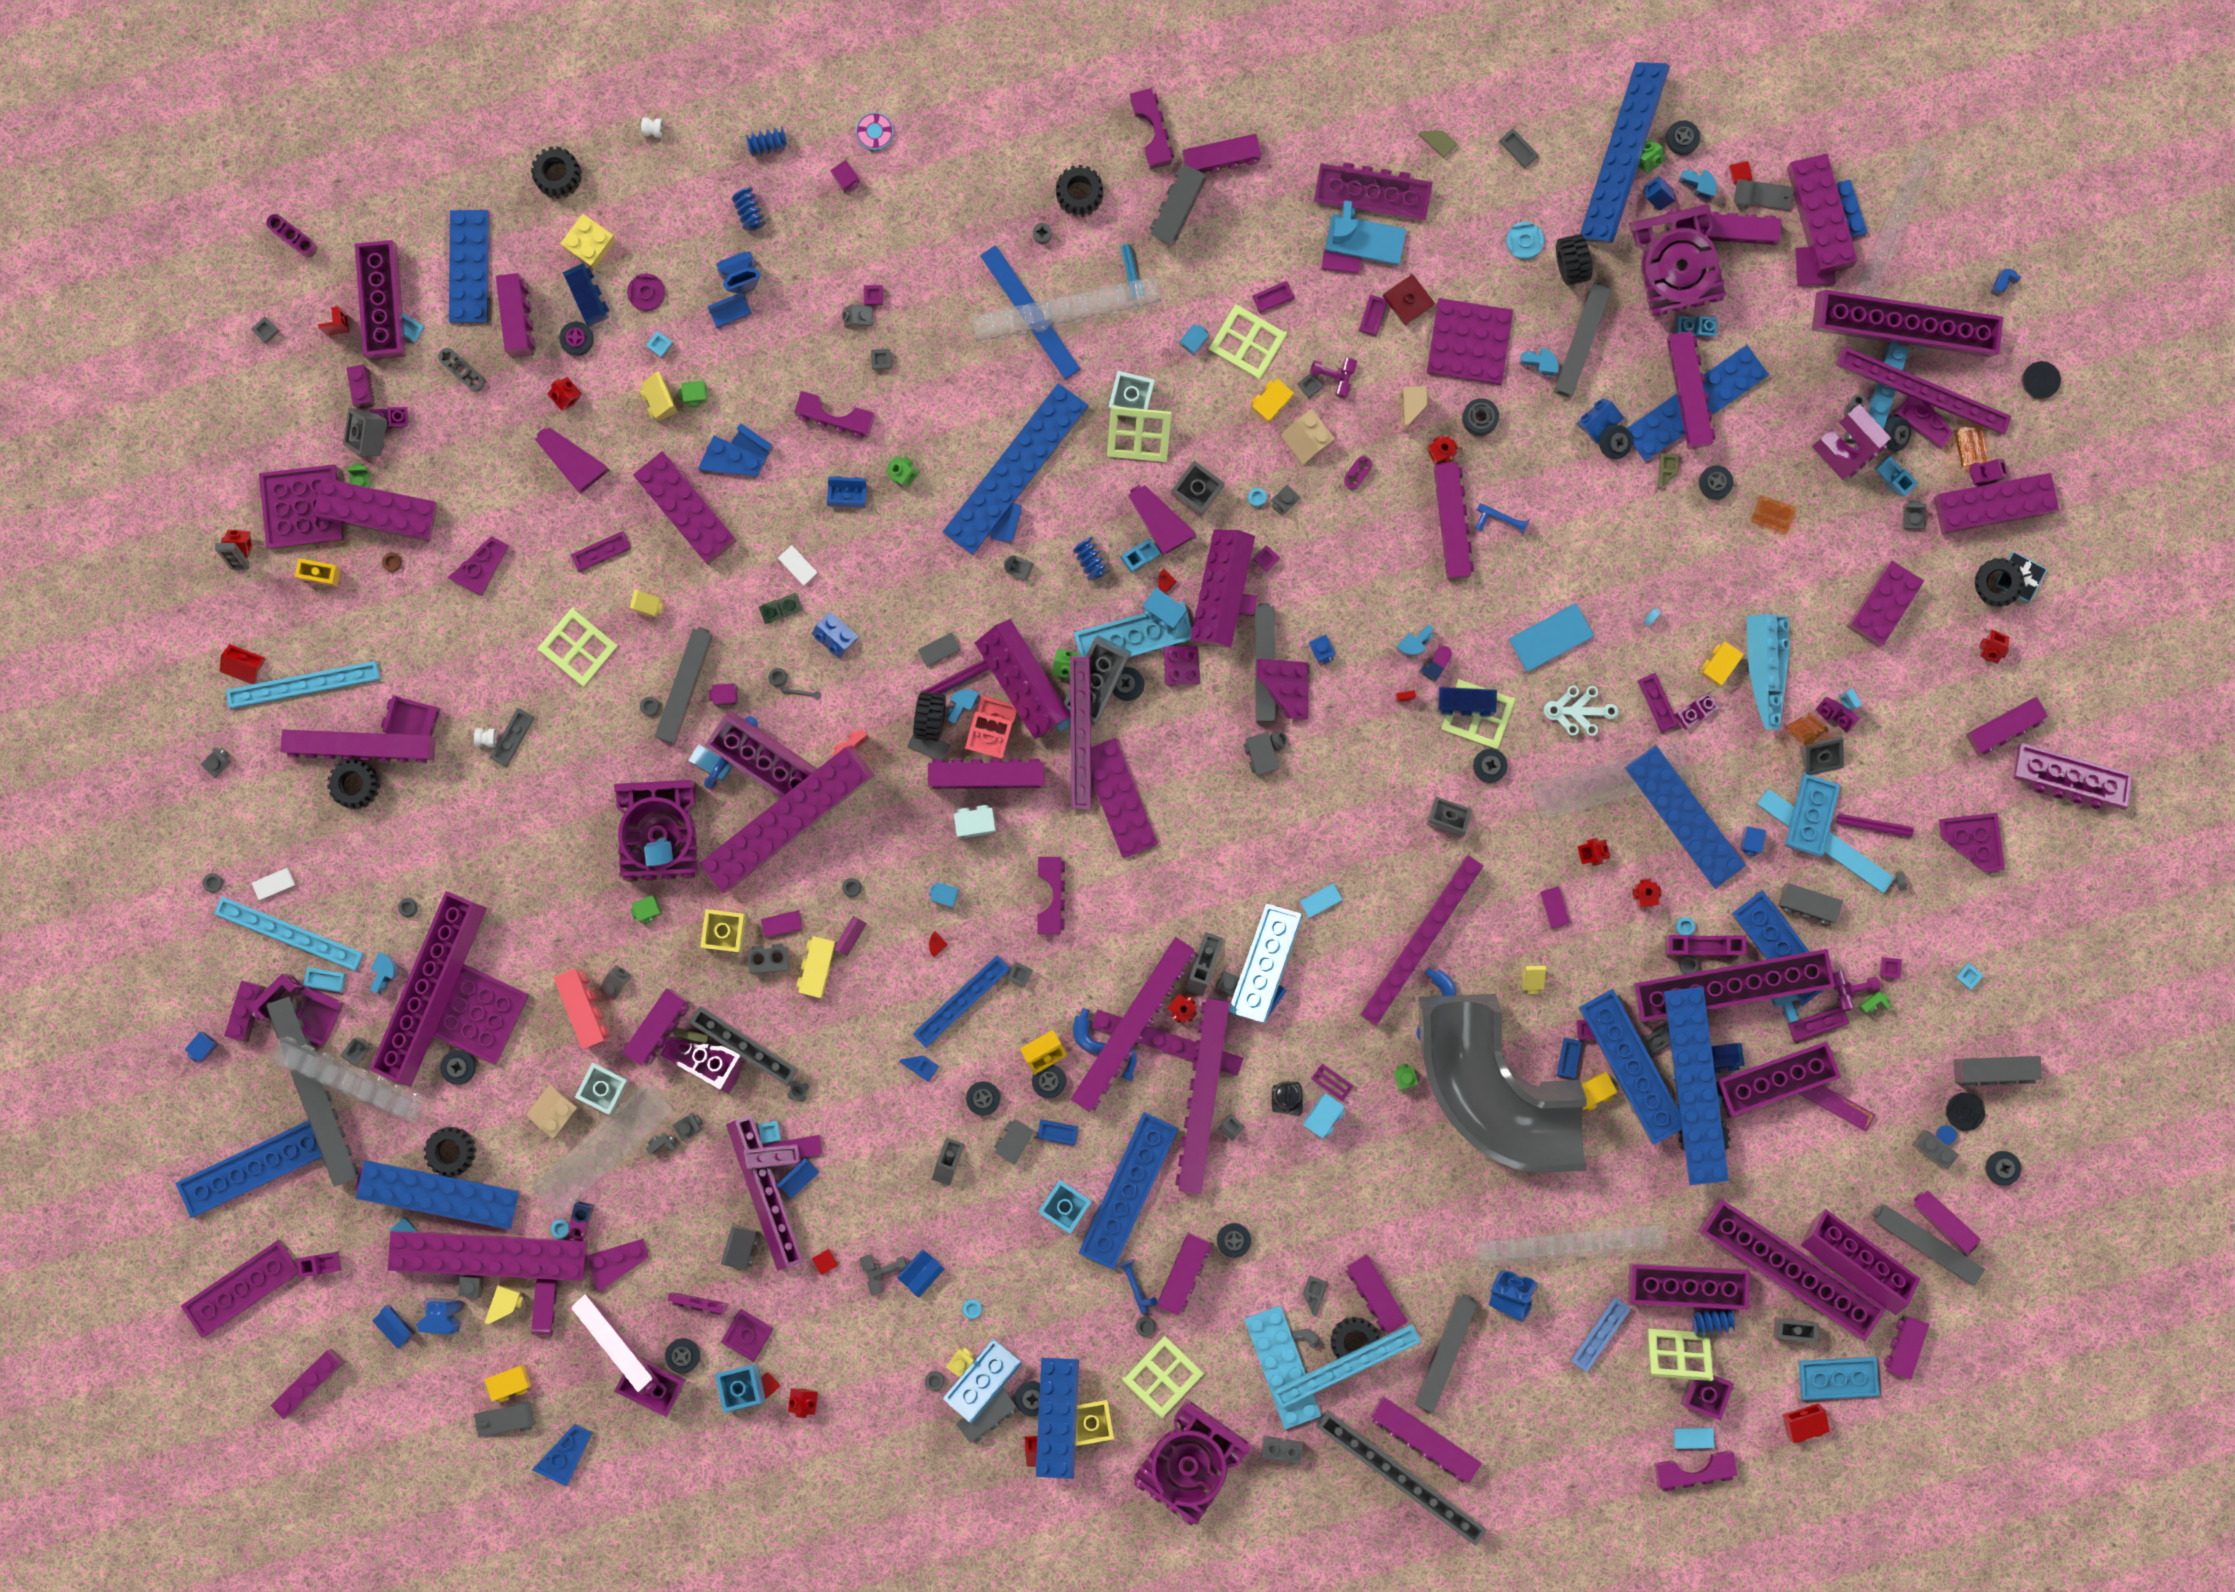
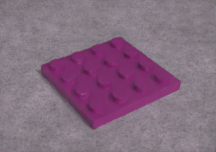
M1438 298L1426 373L1501 385L1513 310Z
M335 464L259 473L267 549L344 540L342 524L316 519L313 515L321 478L338 481Z
M463 964L433 1036L496 1065L530 994Z

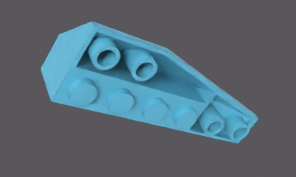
M1761 614L1747 616L1749 672L1758 711L1765 729L1780 730L1789 661L1788 616Z

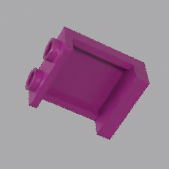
M395 695L392 696V699L388 700L386 707L388 713L381 723L382 732L387 734L433 736L440 708Z
M282 973L249 1006L252 1010L251 1014L259 1021L261 1019L271 1021L265 1006L275 1002L286 990L290 993H300L305 987L292 974Z
M305 987L302 993L304 998L296 1013L297 1019L301 1018L304 1029H302L304 1037L308 1036L311 1045L315 1047L326 1045L344 1002L310 987Z

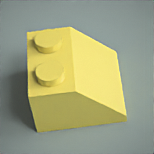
M659 371L641 383L642 390H640L644 401L648 400L650 407L647 409L651 418L655 417L657 421H661L679 413L667 384Z

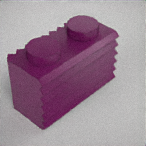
M364 365L347 367L352 405L357 409L374 406L373 388H371L372 384H370L372 381L369 376L370 370Z

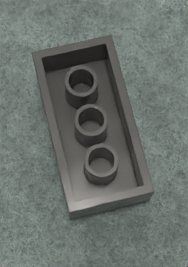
M1185 164L1183 167L1178 168L1175 174L1177 180L1175 184L1170 185L1166 193L1169 195L1167 201L1161 203L1158 210L1160 215L1158 219L1153 220L1150 226L1152 230L1151 235L1169 244L1176 243L1208 177L1207 174Z
M1098 635L1094 638L1086 655L1090 656L1091 721L1096 724L1101 719L1132 653ZM1070 692L1064 702L1065 707L1069 711H1071Z
M2041 1056L1953 1059L1955 1082L1961 1083V1086H1978V1082H1980V1085L1985 1086L1997 1085V1081H1999V1085L2017 1084V1080H2019V1084H2036V1080H2042Z

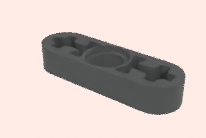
M444 348L439 352V361L470 390L480 391L484 387V379L452 349ZM445 353H452L450 357L455 361V363L452 364L448 360L443 361L445 359L443 355ZM459 365L466 366L465 374H457L456 369ZM469 374L475 380L479 378L478 386H471L472 382L467 378Z

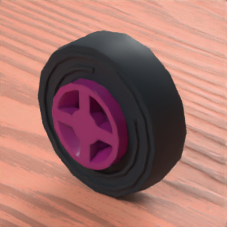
M578 321L566 324L559 335L560 345L563 350L574 356L587 353L594 341L591 329L586 324Z

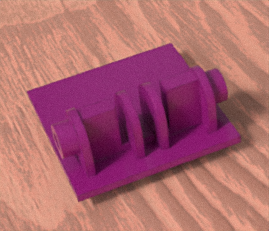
M1164 646L1166 685L1201 684L1198 646Z

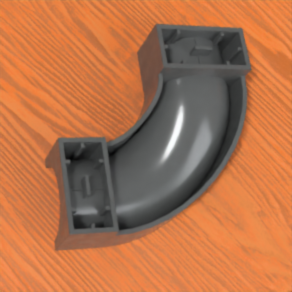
M1496 993L1418 997L1419 1035L1427 1077L1439 1106L1457 1131L1488 1157L1515 1169L1545 1173L1586 1171L1582 1140V1109L1587 1107V1099L1580 1080L1541 1082V1086H1535L1526 1082L1512 1069L1502 1053V1012Z

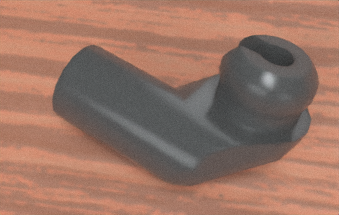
M1311 1329L1292 1331L1293 1340L1305 1339L1311 1348L1319 1346V1336Z

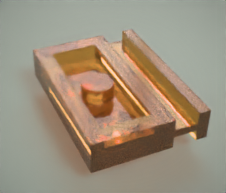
M1982 426L1954 430L1962 467L1975 463L1989 462Z
M1760 495L1751 522L1787 534L1796 507Z
M1808 713L1806 718L1801 717L1786 726L1788 732L1804 746L1815 742L1816 739L1821 737L1823 732L1826 734L1829 732L1827 726L1811 713Z

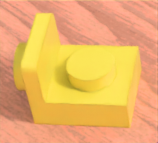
M965 1347L963 1350L959 1348L946 1368L958 1377H961L974 1362L975 1358L972 1357L974 1353Z

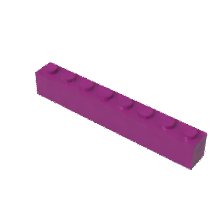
M282 729L280 752L286 753L287 757L299 758V755H305V758L317 759V755H322L324 759L333 760L336 756H342V760H354V757H360L362 761H372V758H379V761L390 762L391 759H397V762L409 763V759L416 760L415 763L427 764V760H434L436 737L429 735Z
M752 1115L726 1124L777 1271L803 1262L771 1168L743 1170L741 1150L763 1148Z

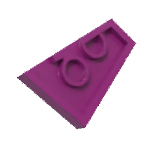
M1910 396L1906 398L1894 415L1895 417L1907 419L1913 430L1940 449L1943 448L1953 434L1951 428L1941 415L1935 412L1930 404Z
M491 536L447 578L482 596L509 545Z
M644 1238L587 1255L597 1292L602 1291L649 1257Z
M670 1292L668 1296V1301H671L672 1305L678 1307L687 1305L691 1306L693 1310L702 1311L704 1309L718 1315L725 1313L728 1308V1303L675 1292Z

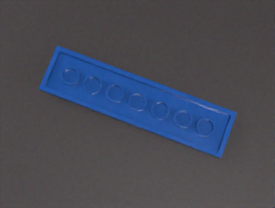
M1745 345L1704 374L1705 383L1703 384V390L1708 395L1706 406L1707 410H1710L1711 416L1769 376L1748 345ZM1677 393L1627 428L1632 436V445L1644 462L1685 435Z
M1653 745L1624 767L1713 888L1716 889L1746 866L1657 745Z
M1610 989L1579 1006L1578 1008L1652 1145L1680 1131L1682 1128L1679 1110L1614 989Z
M1143 1112L1078 1252L1079 1254L1114 1269L1179 1128Z
M306 1121L186 1177L175 1184L190 1218H193L322 1158L310 1123Z
M364 1160L356 1199L511 1230L519 1191Z

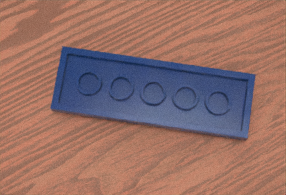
M450 210L449 323H488V210Z
M1763 890L1731 913L1765 959L1810 952ZM1823 990L1796 994L1799 998L1797 1001L1801 1006H1804Z
M1041 1358L1036 1477L1074 1479L1079 1359Z

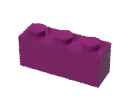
M241 980L224 1037L242 1042L249 1041L255 1021L249 1006L264 992L265 986Z
M1903 1315V1318H1899L1896 1329H1898L1897 1336L1893 1337L1890 1343V1348H1892L1891 1354L1887 1355L1884 1361L1885 1371L1910 1380L1912 1379L1930 1324Z

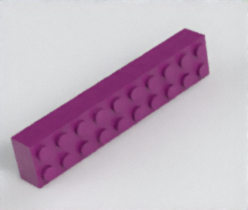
M1822 290L1816 292L1812 331L1991 357L2000 353L2004 316Z
M852 745L846 746L700 862L701 866L722 893L730 891L875 775Z
M445 891L371 1064L370 1071L398 1084L412 1087L487 907Z
M1828 949L1637 982L1633 983L1639 1018L1643 1022L1667 1017L1663 991L1703 987L1706 1010L1834 988L1835 983Z
M1718 1198L1697 1230L1862 1341L1867 1340L1886 1308L1723 1199Z
M393 1230L390 1231L387 1271L584 1281L586 1280L588 1241Z

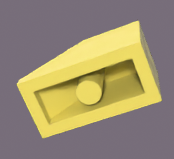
M634 589L630 609L635 613L657 618L658 614H662L664 603H661L662 599L660 597Z
M1546 966L1522 967V988L1527 990V994H1539V990H1544Z
M498 1285L485 1323L490 1324L516 1311L517 1308L520 1309L524 1300L521 1297L523 1292L504 1285Z

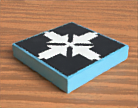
M2013 551L2008 560L2017 564L2024 576V589L2019 599L2030 603L2047 569ZM2002 571L1995 586L2008 591L2011 586L2010 576Z

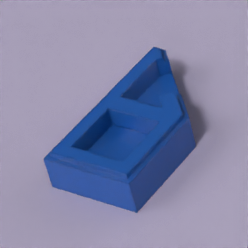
M924 1055L905 1058L899 1061L927 1082L930 1081L939 1068V1065Z

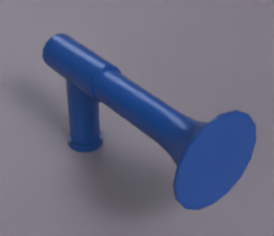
M1480 503L1477 511L1482 514L1475 529L1483 531L1487 518L1490 516L1515 526L1521 531L1523 537L1530 519L1527 521L1517 520Z
M1130 1259L1118 1264L1116 1267L1123 1269L1127 1275L1139 1310L1143 1314L1149 1311L1148 1306H1156L1158 1301L1155 1297L1144 1299L1132 1269L1135 1259Z

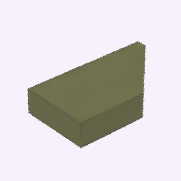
M1420 131L1418 133L1443 158L1457 145L1444 131Z
M1660 453L1657 489H1661L1678 474V454Z
M678 1028L674 1032V1036L709 1043V1035Z

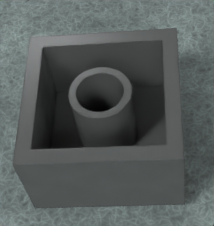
M1193 461L1171 490V495L1202 517L1222 491L1225 483L1196 461Z

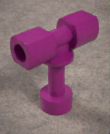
M1345 358L1342 368H1338L1337 371L1323 367L1322 362L1314 360L1310 368V375L1318 377L1319 374L1335 378L1334 382L1338 383L1335 395L1347 398L1351 384H1349L1350 376L1355 372L1357 360Z
M1843 971L1833 973L1834 988H1837L1839 993L1837 1001L1841 1012L1850 1011L1854 1008L1851 998L1854 997V993L1869 990L1870 993L1880 991V984L1876 976L1867 978L1866 983L1852 985L1851 982H1846Z

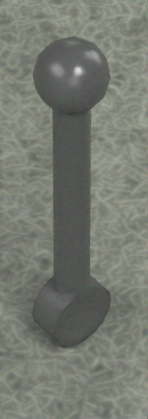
M786 686L781 689L783 694H801L813 696L815 699L821 697L819 691L814 693L788 689Z

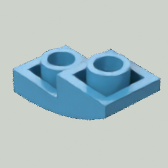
M1677 316L1675 334L1692 331L1693 336L1716 337L1717 317Z
M698 744L688 761L710 774L721 757ZM728 763L717 779L724 781L733 765Z

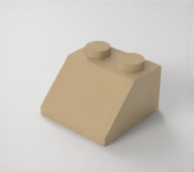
M1426 386L1403 387L1400 393L1402 431H1406L1420 417L1425 408L1428 407L1430 391L1426 392Z
M1312 409L1298 418L1281 434V437L1303 465L1333 444L1335 440Z
M549 1084L526 1115L541 1130L554 1139L560 1135L580 1109V1106Z

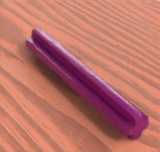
M984 659L923 691L942 694L989 670L990 667Z
M1839 814L1837 817V824L1905 837H1912L1914 831L1913 827L1845 814Z

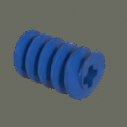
M781 126L780 132L775 127L773 134H771L769 129H766V135H763L760 130L758 137H756L754 132H751V138L746 134L748 149L752 157L755 156L756 151H758L759 155H762L763 149H765L767 154L770 153L771 148L774 152H777L778 146L784 151L785 145H787L783 126Z
M752 187L741 189L732 196V201L735 203L734 207L737 209V215L740 216V222L743 223L742 228L747 231L756 230L766 224L765 221L760 222L764 215H757L761 211L760 207L755 208L759 202L752 201L756 195L749 194L753 191Z
M1093 537L1083 540L1073 549V553L1078 554L1077 560H1082L1080 566L1086 567L1083 572L1089 574L1087 580L1099 579L1110 572L1103 570L1107 564H1100L1104 558H1097L1100 550H1093L1097 544H1090L1094 539Z
M1719 1309L1718 1314L1716 1310H1711L1710 1314L1707 1310H1704L1702 1315L1700 1311H1696L1695 1316L1692 1314L1695 1336H1698L1699 1330L1702 1331L1703 1336L1706 1335L1708 1329L1711 1335H1713L1714 1329H1717L1719 1334H1721L1722 1328L1725 1329L1726 1333H1729L1730 1327L1735 1330L1734 1316L1731 1309H1726V1312L1723 1309Z

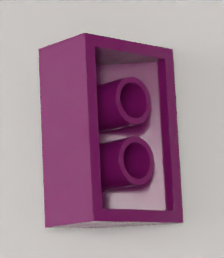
M640 1357L660 1381L656 1385V1389L645 1396L637 1392L626 1376L622 1374L614 1392L667 1417L687 1379Z

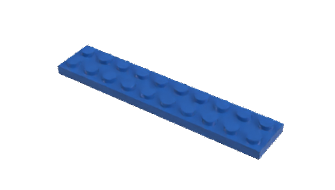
M1635 62L1580 234L1583 235L1586 241L1614 242L1670 69L1667 63Z
M1058 383L942 531L943 534L971 555H974L1084 414L1089 405Z
M1703 987L1663 991L1689 1185L1729 1181Z

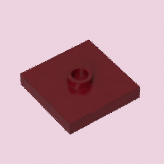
M1413 274L1382 295L1404 325H1407L1435 305V302Z

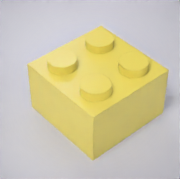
M582 214L560 244L567 252L595 270L616 242V239L610 232Z
M705 909L700 947L741 953L746 914Z
M1107 1400L1077 1405L1076 1446L1114 1439Z

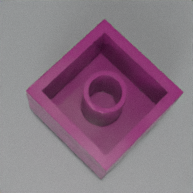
M1693 1367V1370H1692V1371L1705 1372V1371L1699 1370V1369L1694 1368V1367ZM1713 1375V1381L1689 1379L1680 1404L1721 1420L1734 1383Z

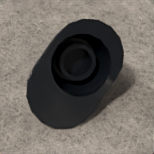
M1285 1081L1273 1085L1272 1111L1301 1116L1303 1092L1299 1082Z

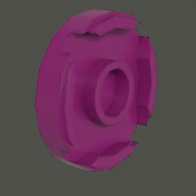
M648 273L639 274L628 285V299L632 306L638 310L645 312L653 311L664 301L665 287L655 275Z

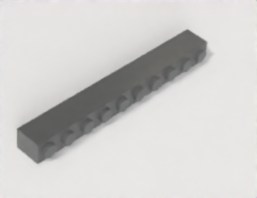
M286 997L267 1004L265 1007L333 1187L356 1179V1174H359L357 1165L351 1162L349 1156L352 1155L349 1145L344 1144L343 1138L345 1133L342 1126L338 1127L336 1120L339 1118L335 1108L331 1109L329 1104L332 1101L329 1091H324L322 1084L325 1081L322 1073H318L315 1067L318 1065L315 1054H310L309 1047H311L308 1036L304 1037L302 1029H304L301 1018L297 1019L295 1011H297L295 1001H290V998Z
M1329 1410L1324 1413L1316 1424L1319 1430L1476 1546L1487 1531L1483 1525Z

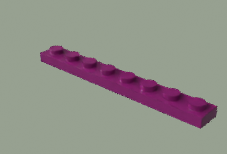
M1071 656L1072 809H1091L1090 656Z
M1097 1009L1092 1028L1113 1034L1123 1017ZM1149 1027L1148 1030L1144 1028L1141 1032L1143 1038L1139 1042L1140 1044L1191 1061L1198 1059L1199 1052L1195 1051V1041L1153 1027ZM1222 1051L1220 1070L1238 1076L1244 1058Z

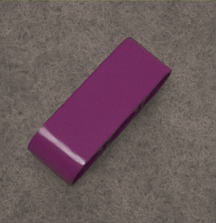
M272 214L267 218L266 225L275 235L303 256L312 257L317 252L316 244L300 230L278 214ZM281 221L278 228H273L275 222ZM295 232V237L291 240L288 239L289 234ZM309 243L310 248L303 251L304 245Z
M536 1280L531 1327L532 1335H553V1330L551 1329L555 1318L553 1308L554 1304H556L557 1291H555V1286L558 1285L557 1280Z

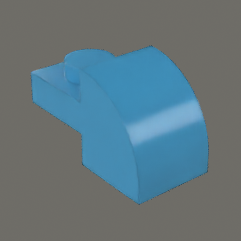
M1705 169L1700 176L1693 170H1683L1678 182L1695 187L1694 195L1710 201L1715 196L1717 189L1715 178Z
M1344 201L1342 218H1335L1332 243L1346 242L1356 231L1358 220H1354L1355 208H1351L1352 201Z
M1541 348L1539 355H1536V352L1525 351V353L1520 355L1519 364L1538 366L1537 374L1557 375L1558 361L1551 351Z
M1887 456L1875 468L1876 472L1885 480V484L1899 496H1906L1918 484L1906 469L1903 470L1891 456Z
M1149 538L1121 555L1120 559L1132 574L1143 568L1144 565L1158 557L1161 553Z
M1428 624L1416 638L1409 633L1397 645L1396 649L1406 656H1417L1423 653L1427 648L1422 642L1426 644L1433 637L1431 633L1434 629Z
M969 689L956 692L950 698V701L956 705L955 707L951 706L948 711V722L956 725L964 709L971 712L980 694Z
M659 838L656 842L647 843L644 847L646 866L661 865L673 861L671 841L667 842V838Z
M378 952L371 970L378 973L370 991L381 994V991H385L389 984L387 978L396 979L397 966L391 956Z
M1796 994L1771 999L1774 1007L1782 1005L1788 1023L1798 1020V1009L1796 1005L1792 1004V1001L1799 999Z

